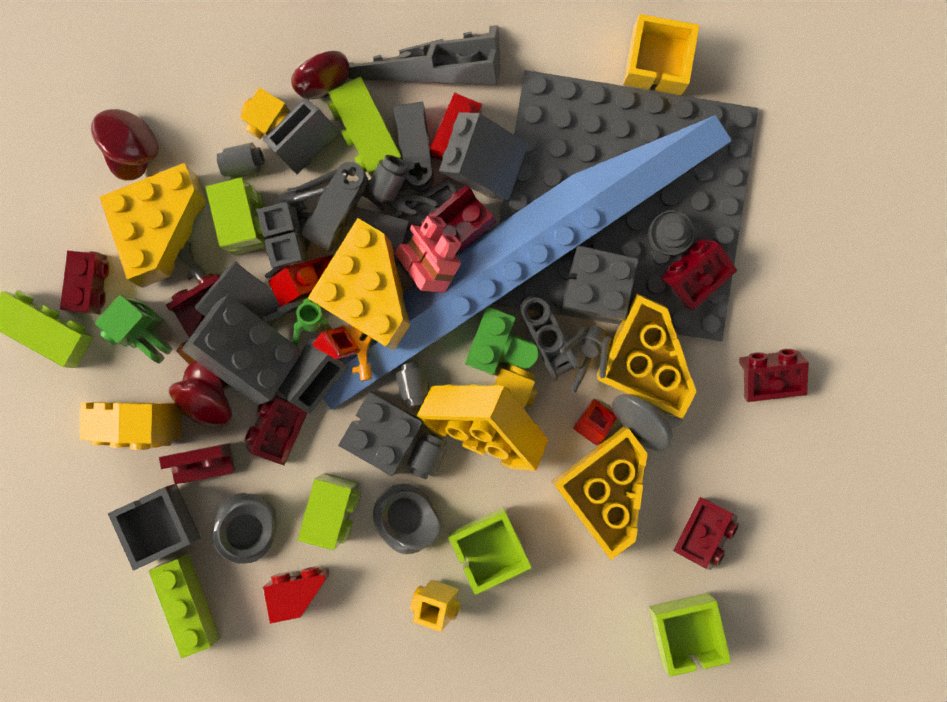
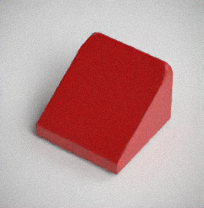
M344 326L321 332L312 344L316 349L334 359L354 355L361 351Z
M593 399L577 420L573 429L593 444L598 445L607 436L617 418L611 410Z

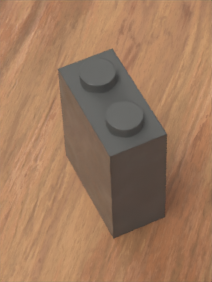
M459 112L453 125L447 149L443 154L439 171L464 185H468L471 189L488 198L509 200L528 143L480 113Z

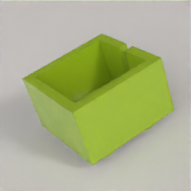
M242 177L205 186L219 247L235 256L266 249L264 240L268 238L263 237L256 210L265 207L261 192H257L255 187Z
M325 473L316 477L312 485L297 541L333 551L341 543L344 544L346 539H349L353 527V521L349 520L350 513L357 509L362 493L357 491L359 483Z
M504 507L449 532L448 539L460 564L463 563V571L475 595L532 568Z
M704 593L649 606L661 663L669 677L697 671V666L690 658V655H694L696 661L703 669L731 663L717 600L710 594Z

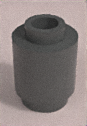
M253 142L225 148L223 152L217 153V164L223 177L230 176L231 178L258 173L261 171V165L265 164L261 148L256 147Z
M386 155L384 159L380 160L367 186L371 196L382 203L394 201L407 177L406 170L408 165L402 159L393 155Z
M418 362L400 365L401 371L396 372L395 375L401 401L405 400L406 408L423 404L430 390L425 366L419 367Z
M424 432L423 437L418 438L407 465L412 467L410 472L423 479H427L428 475L435 476L446 452L444 447L447 441Z

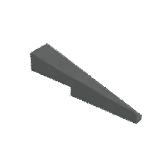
M498 25L489 26V33L473 36L470 31L463 33V39L446 41L439 39L400 49L399 56L383 60L381 55L373 57V62L360 64L350 62L348 78L356 79L361 76L365 80L497 85L500 74Z

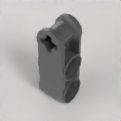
M424 102L395 105L394 115L399 133L400 154L402 160L408 165L406 178L413 190L424 192L434 182ZM419 170L423 172L422 180H417L415 177Z
M355 162L341 164L331 183L321 195L314 213L303 228V238L328 252L336 246L345 225L353 216L357 204L368 186V177L360 165ZM356 174L359 178L358 181H351L349 183L347 180L348 175L354 176Z
M533 294L523 298L520 303V313L543 357L542 360L553 382L558 380V376L572 369H580V364L572 349L564 354L560 353V349L567 341L546 301L542 297ZM531 303H541L542 311L538 316L530 317L527 315V308ZM548 329L554 330V340L550 343H542L540 340L541 334Z

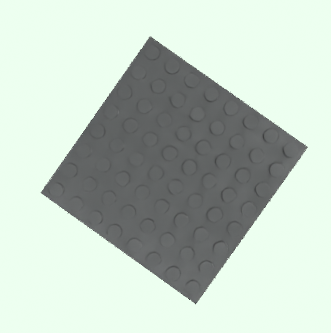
M525 70L514 135L527 142L528 146L510 199L503 200L499 224L571 175L716 115L731 138V142L578 246L637 258L638 263L629 305L636 292L664 305L668 309L676 334L721 342L723 341L732 276L693 311L686 308L674 289L661 280V276L667 272V268L672 263L679 261L686 255L694 243L702 239L719 243L732 263H735L758 108ZM669 210L680 211L687 215L692 221L695 230L694 240L690 247L683 253L675 256H665L658 253L651 246L648 238L649 226L653 219L662 212ZM575 248L492 303L520 308L522 299L533 294L542 297L549 305L552 313L556 315L617 325L621 323L561 310L566 283L570 279L576 280V276L575 278L568 277ZM534 302L528 306L527 310L541 312L542 305L541 303Z

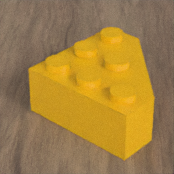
M186 163L99 196L127 280L144 288L171 276L175 265H173L180 249L184 248L186 241H188L192 233V225L198 212H202L207 202L197 175Z
M357 218L308 299L394 351L409 328L410 321L405 308L399 272L396 268L393 245L384 233Z
M635 292L627 309L626 319L621 321L609 346L605 378H600L599 366L596 373L597 379L620 391L648 401L659 409L683 419L697 391L690 376L669 311L664 305Z
M451 384L431 386L417 414L433 433L443 438L448 434L454 439L463 441L462 446L482 456L487 452L493 457L502 459L500 464L510 469L537 471L549 441L540 430V427L526 413L524 407L512 396L510 390L499 384L493 386H478L475 384H470L469 386H454Z
M81 402L80 440H90L91 445H110V447H130L132 450H145L161 446H171V440L182 439V412L175 403Z
M626 427L620 428L551 481L610 560L636 542L638 513L641 507L644 467L647 461V452L630 429Z

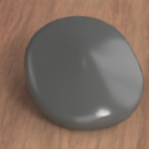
M622 394L617 396L612 402V410L618 421L624 427L629 428L641 444L652 450L662 451L668 448L673 438L671 428L683 423V419L668 416L657 406L634 395Z
M408 484L394 485L385 490L375 502L373 508L375 528L381 538L396 552L401 554L419 552L433 544L439 537L441 524L437 512L427 495L415 486Z
M238 493L226 499L217 511L212 530L213 544L219 555L226 561L237 564L253 563L262 558L272 546L275 538L276 513L273 506L268 500L258 494Z

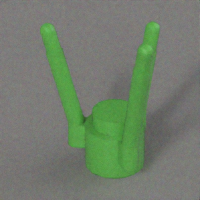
M308 298L304 299V303L298 307L296 312L298 321L293 325L292 343L297 347L301 331L311 332L320 327H323L325 331L332 329L328 319L322 317L319 305L311 302Z

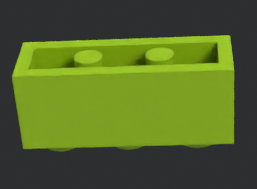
M361 76L328 92L333 102L327 105L335 121L342 119L346 129L342 130L341 133L348 147L355 145L359 155L354 157V159L364 172L368 171L372 178L379 161L384 159L386 155H393L402 159Z
M16 290L15 293L2 291L0 294V332L62 367L76 368L94 338L84 332L86 327L71 319L66 322L59 318V311L43 304L42 307H39L32 303L35 298L20 290Z
M189 553L148 570L181 659L208 649L220 639V635Z

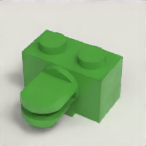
M119 295L95 322L103 330L100 335L113 345L122 344L125 347L128 345L132 348L137 347L158 364H161L165 358L157 349L167 355L173 350L167 342L154 332L164 320L141 300Z
M486 307L465 365L492 376L499 361L521 369H527L537 361L538 349L533 342L510 333L516 317Z

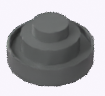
M669 210L662 212L653 219L649 226L648 238L655 251L665 256H675L683 253L690 247L694 240L695 230L692 221L687 215L680 211Z

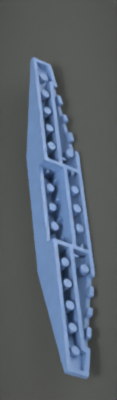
M716 115L571 175L458 253L456 256L460 260L461 265L445 293L421 291L415 283L403 295L410 326L396 349L393 351L372 338L367 356L373 380L362 382L360 374H353L352 372L353 367L360 365L357 354L341 358L348 368L323 398L330 409H334L731 142V138ZM365 334L361 341H364L368 335Z

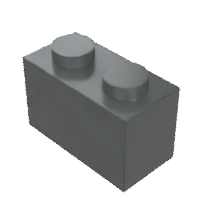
M305 97L263 141L298 174L311 163L312 159L324 147H327L339 131L321 110Z
M313 337L304 346L300 357L278 389L289 402L309 414L312 413L348 368L341 359H334L316 349L312 345L316 340Z

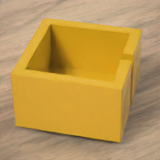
M639 14L633 27L623 85L647 90L652 85H656L655 91L681 96L690 83L700 25Z

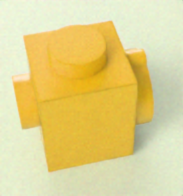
M259 87L253 98H249L244 103L240 118L247 125L245 130L261 140L263 136L266 137L290 113V110L283 101Z
M507 364L506 369L500 368L494 385L499 384L508 388L512 396L524 409L526 405L532 406L538 389L533 388L535 374Z
M431 580L425 587L419 585L413 594L410 610L414 612L413 622L442 632L451 619L455 620L459 614L461 602L457 601L459 589Z

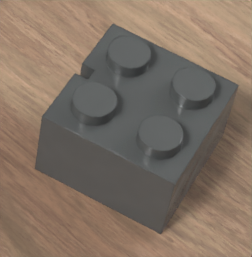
M577 246L573 251L568 274L569 278H575L576 276V280L570 279L566 283L561 310L616 322L625 320L638 259Z
M368 392L355 415L360 418V421L355 420L351 422L338 446L386 474L393 476L422 427L423 421L380 395Z
M177 484L163 487L108 513L133 571L201 539Z

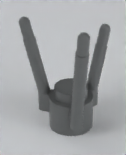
M337 170L298 187L287 189L288 192L278 194V202L287 201L291 207H296L299 220L308 218L313 212H303V210L308 209L307 199L322 195L326 187L306 193L303 191L330 180L334 177Z
M600 327L581 328L579 333L560 349V353L564 354L580 342L581 351L586 356L571 388L572 393L577 392L592 358L600 354L599 376L600 378H605L609 346L612 338L608 337L607 332Z

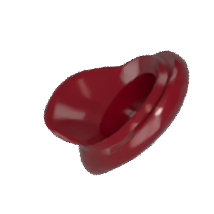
M333 50L317 54L306 60L294 71L291 77L292 87L300 97H306L308 100L329 96L328 92L342 86L348 79L350 72L349 61L340 51Z
M120 109L104 110L98 113L92 120L91 134L93 140L103 153L106 164L112 174L125 181L140 178L146 172L148 162L153 160L159 151L157 140L150 127L135 114Z
M191 363L184 371L182 381H178L169 387L168 392L175 405L185 416L194 422L210 428H220L230 423L232 410L224 394L222 380L200 363Z

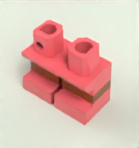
M429 215L422 226L411 225L410 229L414 235L408 245L400 244L395 255L404 268L409 271V275L421 291L445 293L461 265L460 260L455 255L461 243L451 234H442L446 227V223L442 218Z

